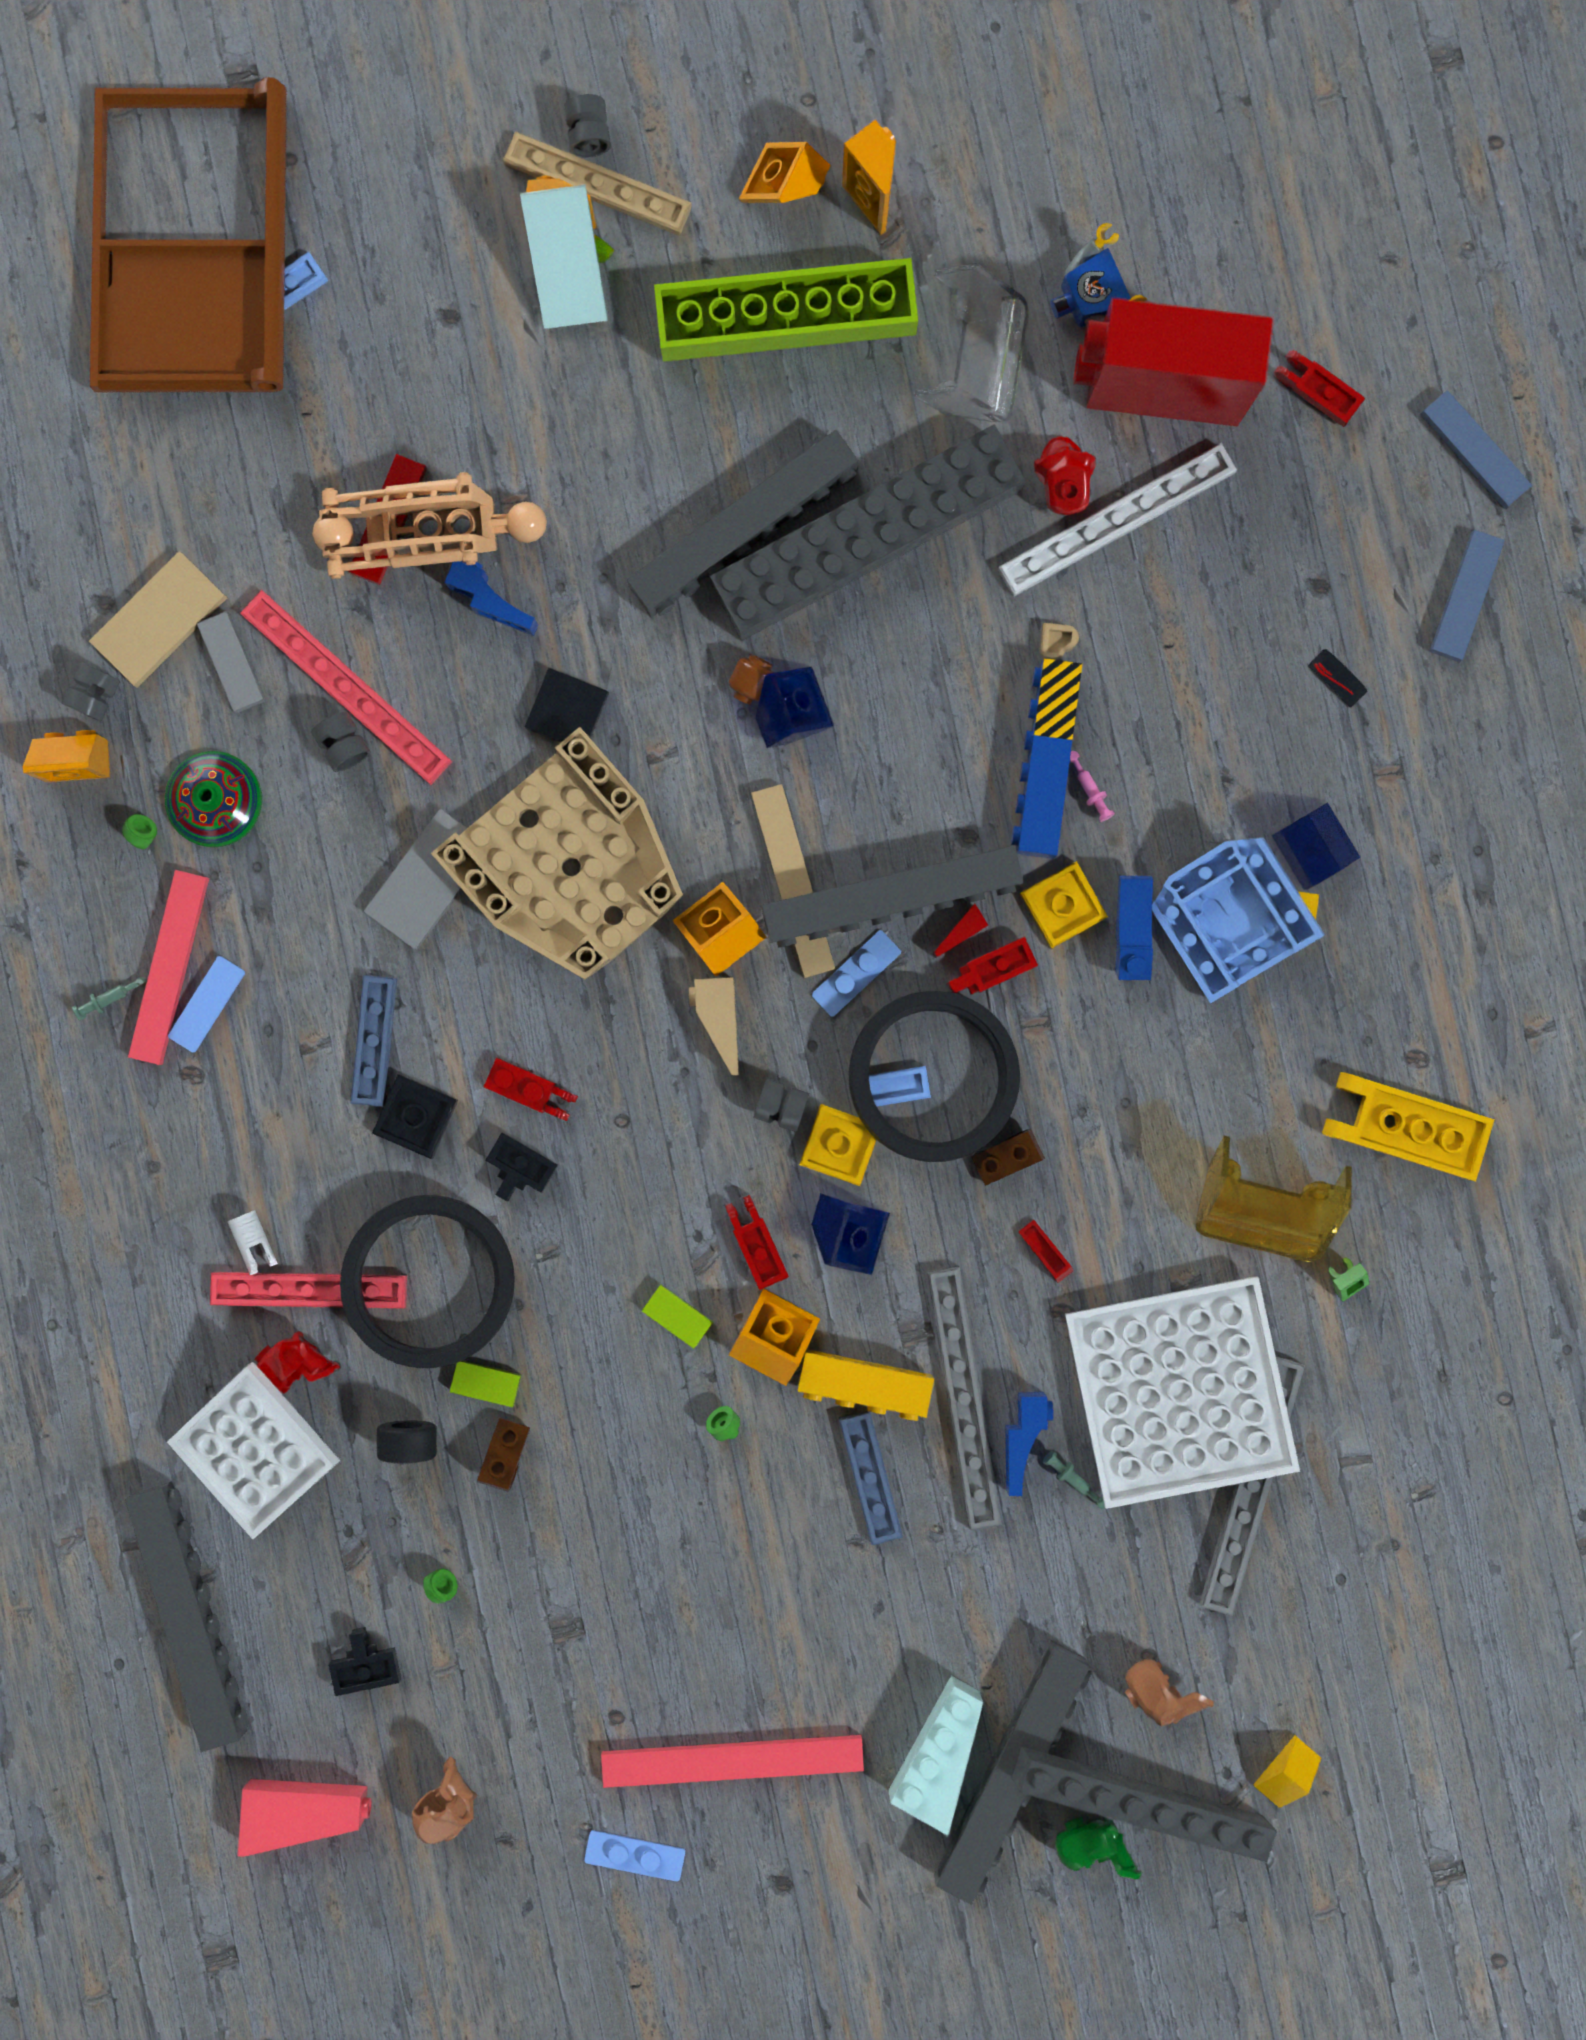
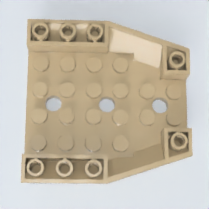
M579 727L555 747L557 753L460 835L455 832L431 854L495 928L586 980L610 963L659 921L683 896V893L643 798ZM526 811H534L538 815V823L532 828H526L520 823L521 815ZM569 859L577 860L581 864L580 872L575 876L565 875L562 871L565 861ZM611 907L619 908L623 912V919L617 925L608 924L604 919L605 912Z

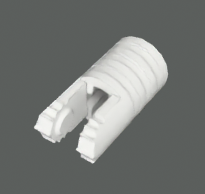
M255 1210L228 1221L250 1275L258 1272L257 1263L249 1249L254 1245H260L264 1260L270 1267L278 1264Z

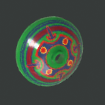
M207 751L187 758L174 770L166 786L165 809L172 826L185 839L200 846L224 847L241 840L254 827L261 812L262 791L255 773L242 760L228 753ZM206 791H211V799L204 802L203 794Z

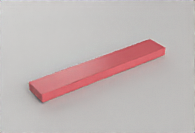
M178 870L174 872L128 1058L163 1065L169 1041L168 1034L172 1029L209 882L207 877Z
M211 1272L210 1305L343 1307L340 1291L341 1274L257 1272L250 1275L249 1272ZM362 1274V1294L367 1308H406L407 1275Z

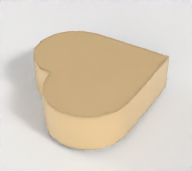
M1043 623L1040 642V655L1042 658L1060 660L1065 652L1074 649L1079 640L1077 630L1069 625Z

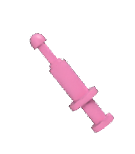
M1071 751L1070 761L1073 762L1077 769V778L1089 798L1086 801L1087 805H1095L1101 815L1099 817L1100 822L1108 820L1114 816L1113 810L1110 811L1103 801L1107 796L1106 792L1099 791L1089 771L1083 770L1078 761L1079 754L1076 751Z

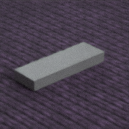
M225 611L197 623L233 711L239 713L265 702V697L230 614Z

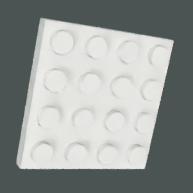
M254 1362L246 1366L167 1441L252 1539L258 1536L340 1461Z

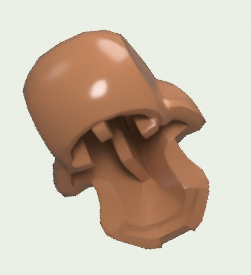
M1143 1659L1127 1670L1125 1680L1129 1689L1124 1691L1135 1709L1141 1706L1147 1717L1155 1720L1160 1726L1171 1723L1177 1724L1187 1715L1206 1709L1208 1706H1214V1701L1197 1692L1181 1697L1175 1685L1169 1688L1168 1679L1170 1677L1168 1674H1163L1161 1671L1162 1665L1155 1660Z
M449 1757L444 1762L443 1771L445 1775L440 1787L430 1790L415 1805L412 1812L413 1828L417 1837L424 1843L437 1844L442 1841H450L459 1834L465 1825L474 1819L473 1802L477 1794L469 1789L458 1771L456 1759Z

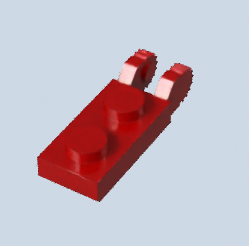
M1290 350L1285 356L1286 361L1298 371L1305 373L1300 378L1287 368L1279 366L1274 371L1276 379L1285 386L1293 388L1295 393L1339 425L1345 427L1365 400L1364 396L1316 361L1312 362L1297 351Z
M500 1058L495 1059L483 1086L538 1112H546L565 1121L568 1120L570 1114L561 1108L548 1105L552 1093L568 1102L575 1103L578 1098L577 1095L557 1087L556 1083Z
M748 1195L743 1197L744 1205L750 1213L753 1222L742 1226L735 1206L730 1203L725 1205V1208L735 1229L733 1233L758 1289L762 1290L788 1278L789 1275L763 1217L760 1218L751 1196Z

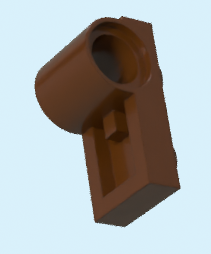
M1031 1128L971 1156L985 1186L1045 1159Z
M502 1418L498 1419L477 1479L478 1483L506 1492L510 1491L530 1427Z

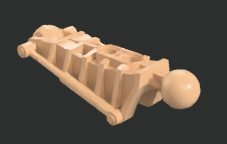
M462 472L455 479L386 486L385 489L338 494V491L334 488H325L322 491V504L325 509L319 510L320 517L314 523L312 536L314 543L322 550L323 557L329 558V561H327L328 576L332 579H341L344 576V571L386 566L400 568L463 561L466 565H475L478 562L477 553L497 551L496 534L510 533L519 542H534L544 534L547 519L541 507L532 502L517 503L510 509L508 514H495L493 498L476 484L472 483V475ZM456 492V495H440L441 493ZM430 495V497L417 498L416 496ZM383 498V502L369 503L368 499ZM397 498H406V499H401V500H393V499H397ZM360 500V507L337 508L339 502ZM413 514V526L397 527L396 515ZM366 518L368 544L349 547L353 541L354 532L352 524L348 519ZM459 519H467L470 521L468 531L462 534L456 533L454 530L455 523ZM427 521H436L438 524L436 532L432 535H424L422 532V527ZM398 535H414V538L398 540ZM388 555V558L375 559V556ZM365 557V561L343 563L341 558Z

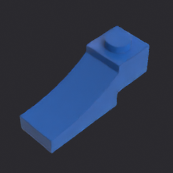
M462 561L452 562L445 584L451 591L472 598L470 607L475 614L529 635H535L539 625L535 617L518 610L496 594L487 584L489 577L482 569V564L476 562L475 565H466Z
M1119 876L1115 932L1117 940L1115 973L1119 980H1151L1153 960L1152 876Z
M1018 1392V1425H1005L1006 1491L1009 1496H1022L1024 1471L1032 1445L1041 1430H1048V1421H1053V1402L1047 1401V1396L1044 1392Z

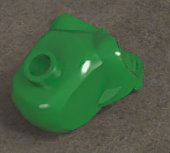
M1078 1817L1065 1822L1066 1829L1056 1835V1854L1061 1863L1070 1870L1079 1871L1082 1867L1089 1869L1096 1860L1099 1863L1111 1860L1116 1873L1120 1877L1140 1879L1142 1872L1137 1869V1865H1135L1125 1846L1123 1834L1119 1833L1114 1821L1111 1819L1103 1821L1092 1819L1084 1822L1083 1817Z

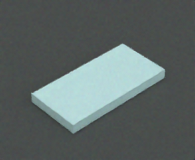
M586 184L521 193L520 198L544 329L607 321L608 316Z

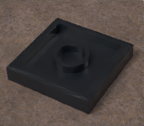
M548 668L525 728L562 742L576 729L581 727L591 739L609 692Z
M398 1074L372 1134L429 1159H433L458 1099Z

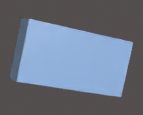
M926 1066L869 1075L870 1090L876 1106L931 1098Z

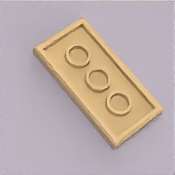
M179 551L89 642L133 686L138 688L198 628L197 623L206 620L227 597Z

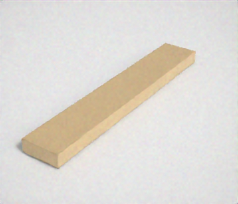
M516 131L503 159L504 165L535 178L551 176L555 179H562L573 186L586 184L587 194L590 195L592 201L678 236L681 235L692 208V204L689 201Z
M782 784L752 792V799L781 899L784 900L813 893ZM808 934L796 937L797 944H795L804 978L835 970L826 937L809 940Z

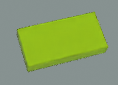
M660 1284L642 1309L643 1313L693 1349L713 1323L711 1319L662 1284Z
M463 1360L456 1364L450 1393L513 1408L522 1374Z

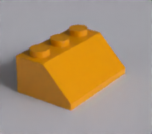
M875 119L844 143L842 187L878 233L882 235L886 232L896 140L892 132L887 127L882 128Z

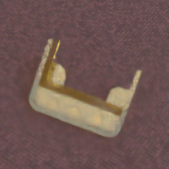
M1224 1135L1208 1166L1196 1216L1197 1232L1208 1238L1300 1261L1311 1262L1320 1259L1352 1209V1167L1345 1166L1335 1185L1323 1181H1315L1307 1184L1300 1194L1240 1179L1241 1166L1229 1158L1230 1137Z

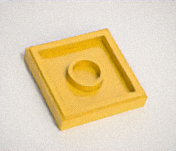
M1077 861L1019 893L1050 949L1108 917Z
M820 1104L799 1165L860 1186L877 1139L867 1130L859 1117Z

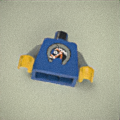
M1101 224L1096 232L1097 239L1092 238L1080 249L1065 270V276L1061 285L1064 295L1050 300L1052 312L1057 319L1072 313L1077 325L1084 327L1087 326L1088 320L1104 321L1112 298L1141 302L1147 300L1142 295L1130 297L1109 248L1104 250L1103 246L1105 244H1115L1119 239L1118 233H1114L1107 240L1105 238V232L1112 224Z

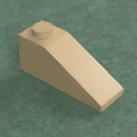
M734 978L694 979L695 987H689L690 1006H696L697 1015L731 1075H739Z

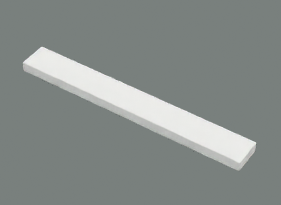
M1219 443L998 567V571L1014 597L1235 474L1237 469L1222 443Z

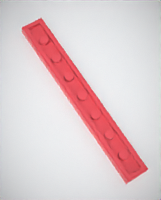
M263 590L240 612L242 616L430 785L452 763L443 752Z
M862 1735L602 1751L601 1754L603 1788L864 1771Z

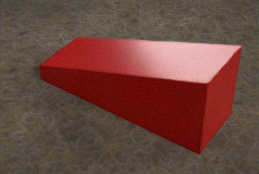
M975 903L933 952L935 958L988 926Z
M1035 1220L1018 1231L1057 1283L1073 1272L1072 1266Z

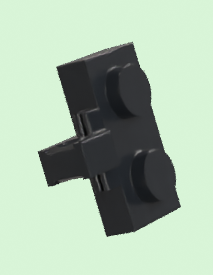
M504 1133L500 1134L485 1160L501 1169L497 1177L501 1178L503 1182L495 1195L505 1201H509L516 1188L523 1191L526 1185L543 1193L558 1167V1164Z
M366 1627L353 1629L352 1633L349 1634L351 1648L346 1650V1657L331 1660L328 1664L335 1696L398 1684L402 1679L395 1647L377 1651L376 1643L369 1644Z

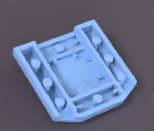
M1264 837L1223 842L1169 876L1158 897L1152 903L1153 913L1210 1003L1325 935Z

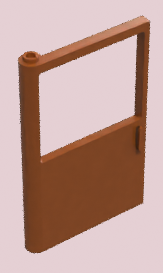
M264 77L261 81L256 82L254 88H95L90 387L94 392H278L283 389L287 88L278 79ZM111 108H267L265 240H106L108 110Z

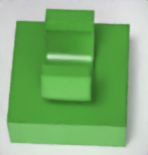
M1346 1257L1342 1259L1343 1265L1347 1268L1345 1273H1337L1332 1266L1328 1268L1330 1278L1333 1280L1335 1293L1342 1302L1369 1285L1368 1272L1360 1263L1353 1266L1352 1261Z

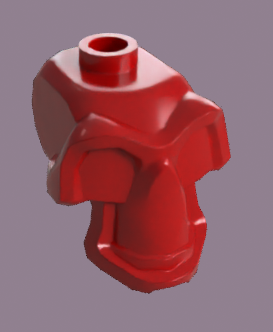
M1059 436L1051 439L1042 451L1040 459L1034 461V472L1039 481L1044 485L1048 509L1058 515L1076 514L1087 508L1089 505L1090 478L1096 467V456L1088 452H1082L1079 446L1068 437Z
M300 1331L295 1332L291 1338L280 1340L272 1348L267 1345L254 1359L258 1363L256 1366L281 1394H285L290 1390L291 1384L296 1379L299 1381L302 1375L307 1381L313 1382L334 1373V1370L340 1368L338 1362L329 1360L318 1352V1348L309 1343Z

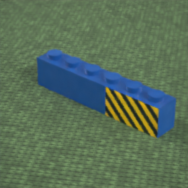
M1044 658L1040 668H1034L1032 686L1037 687L1036 699H1030L1028 718L1033 719L1032 731H1026L1024 739V750H1029L1027 763L1022 762L1019 781L1025 782L1023 795L1018 794L1015 808V813L1020 814L1019 826L1013 827L1011 845L1016 846V851L1019 855L1054 859L1058 854L1083 663Z

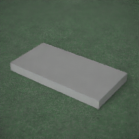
M439 809L363 912L413 949L418 950L462 890L431 853L455 832L460 835L467 828L445 811Z

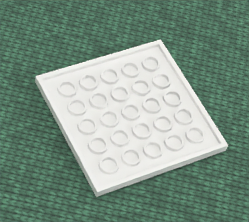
M1258 1276L1065 1314L1106 1509L1300 1472Z

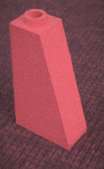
M250 1779L242 1789L238 1856L245 1857L359 1830L364 1820L369 1819L372 1800L367 1798V1786Z

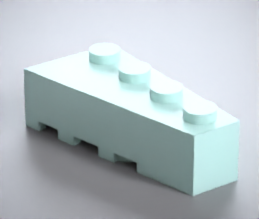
M952 1675L889 1788V1798L892 1805L947 1836L949 1835L983 1705L980 1691Z

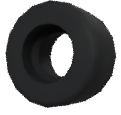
M418 1420L393 1421L381 1424L377 1428V1458L380 1461L388 1463H418L431 1460L437 1454V1427L432 1422Z

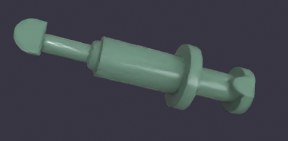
M140 977L137 981L127 986L118 985L98 996L92 993L90 994V1002L80 1007L74 1005L72 1010L79 1021L86 1018V1014L94 1010L101 1014L104 1012L103 1007L126 997L128 991L138 986L145 987L147 980Z
M1054 1450L1045 1456L1043 1463L1046 1466L1051 1465L1058 1471L1056 1478L1059 1481L1066 1480L1081 1495H1088L1094 1500L1099 1508H1105L1103 1497L1099 1498L1091 1491V1485L1073 1470V1463L1067 1462L1063 1464L1057 1458V1453Z

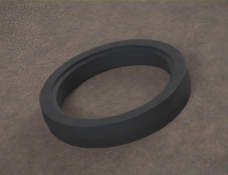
M916 992L902 996L885 1005L871 1017L861 1030L853 1047L849 1063L850 1094L856 1112L864 1126L888 1149L918 1161H952L968 1156L984 1147L1001 1131L1008 1121L1019 1093V1060L1013 1041L1005 1027L996 1016L978 1002L951 992ZM940 1011L963 1018L983 1034L996 1058L998 1089L990 1111L972 1131L951 1141L925 1142L899 1132L882 1116L870 1090V1061L879 1039L892 1024L918 1012Z
M413 1196L393 1202L372 1215L357 1231L350 1242L342 1264L340 1275L341 1299L347 1319L353 1330L378 1355L407 1367H444L474 1355L489 1343L499 1331L508 1315L513 1300L514 1266L503 1236L496 1226L480 1211L469 1204L445 1196ZM418 1215L443 1216L466 1226L485 1246L494 1270L493 1297L483 1320L472 1332L462 1339L441 1347H414L390 1337L372 1319L362 1294L363 1266L374 1242L392 1225L406 1218Z

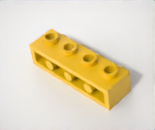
M806 1349L798 1383V1392H803V1398L822 1401L823 1397L836 1399L835 1404L839 1406L854 1408V1404L857 1403L866 1405L867 1411L886 1414L887 1410L900 1412V1418L918 1421L919 1416L927 1418L934 1377L932 1374Z

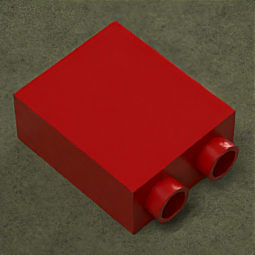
M1112 298L1103 322L1092 320L1087 322L1084 343L1079 344L1077 350L1073 384L1089 386L1086 409L1238 427L1266 384L1274 317Z

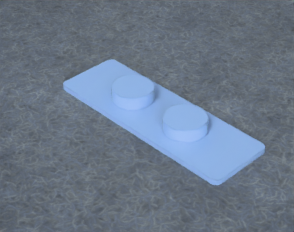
M879 930L812 993V997L831 1017H834L901 954V950L882 930Z
M218 956L169 1032L168 1037L187 1050L196 1052L244 977L245 971L222 956Z
M592 1830L589 1834L584 1861L587 1864L678 1882L681 1877L685 1849Z

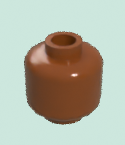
M750 654L749 658H740L729 679V686L736 691L733 697L748 705H751L753 700L758 702L764 701L776 679L774 671L771 670L773 665L753 654Z

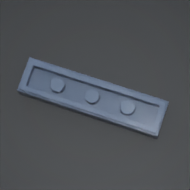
M1448 390L1421 413V416L1504 509L1532 486Z
M1478 530L1471 532L1429 652L1457 662H1461L1464 659L1505 540Z
M363 975L350 1104L382 1107L385 1105L397 987L396 978Z
M864 1410L838 1417L871 1545L903 1538L871 1412Z

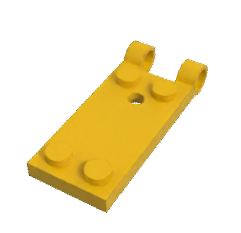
M1340 1072L1335 1088L1363 1096L1354 1126L1326 1118L1321 1134L1476 1182L1495 1119L1356 1075ZM1388 1115H1392L1395 1118V1124L1390 1128L1384 1123L1385 1117Z

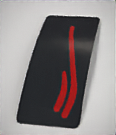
M1324 649L1308 665L1311 670L1336 692L1349 708L1353 707L1367 693V689L1356 676L1327 649Z

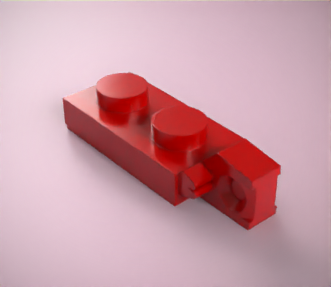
M1023 937L967 962L965 966L959 968L962 976L949 981L947 985L951 993H957L968 988L972 995L1036 968L1038 964L1026 938Z

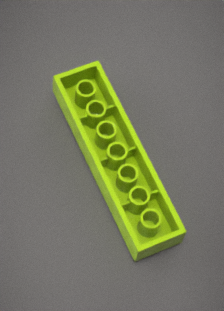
M912 258L654 284L663 362L915 336L917 333L918 313Z

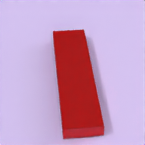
M396 454L382 489H385L386 486L422 482L427 470L426 465ZM378 498L376 502H383V498ZM397 498V499H393V500H401V499H406V498ZM409 514L396 515L397 527H404ZM367 526L359 546L368 544ZM388 555L375 556V559L388 558ZM354 557L352 562L365 561V557ZM388 566L348 570L351 575L380 586Z

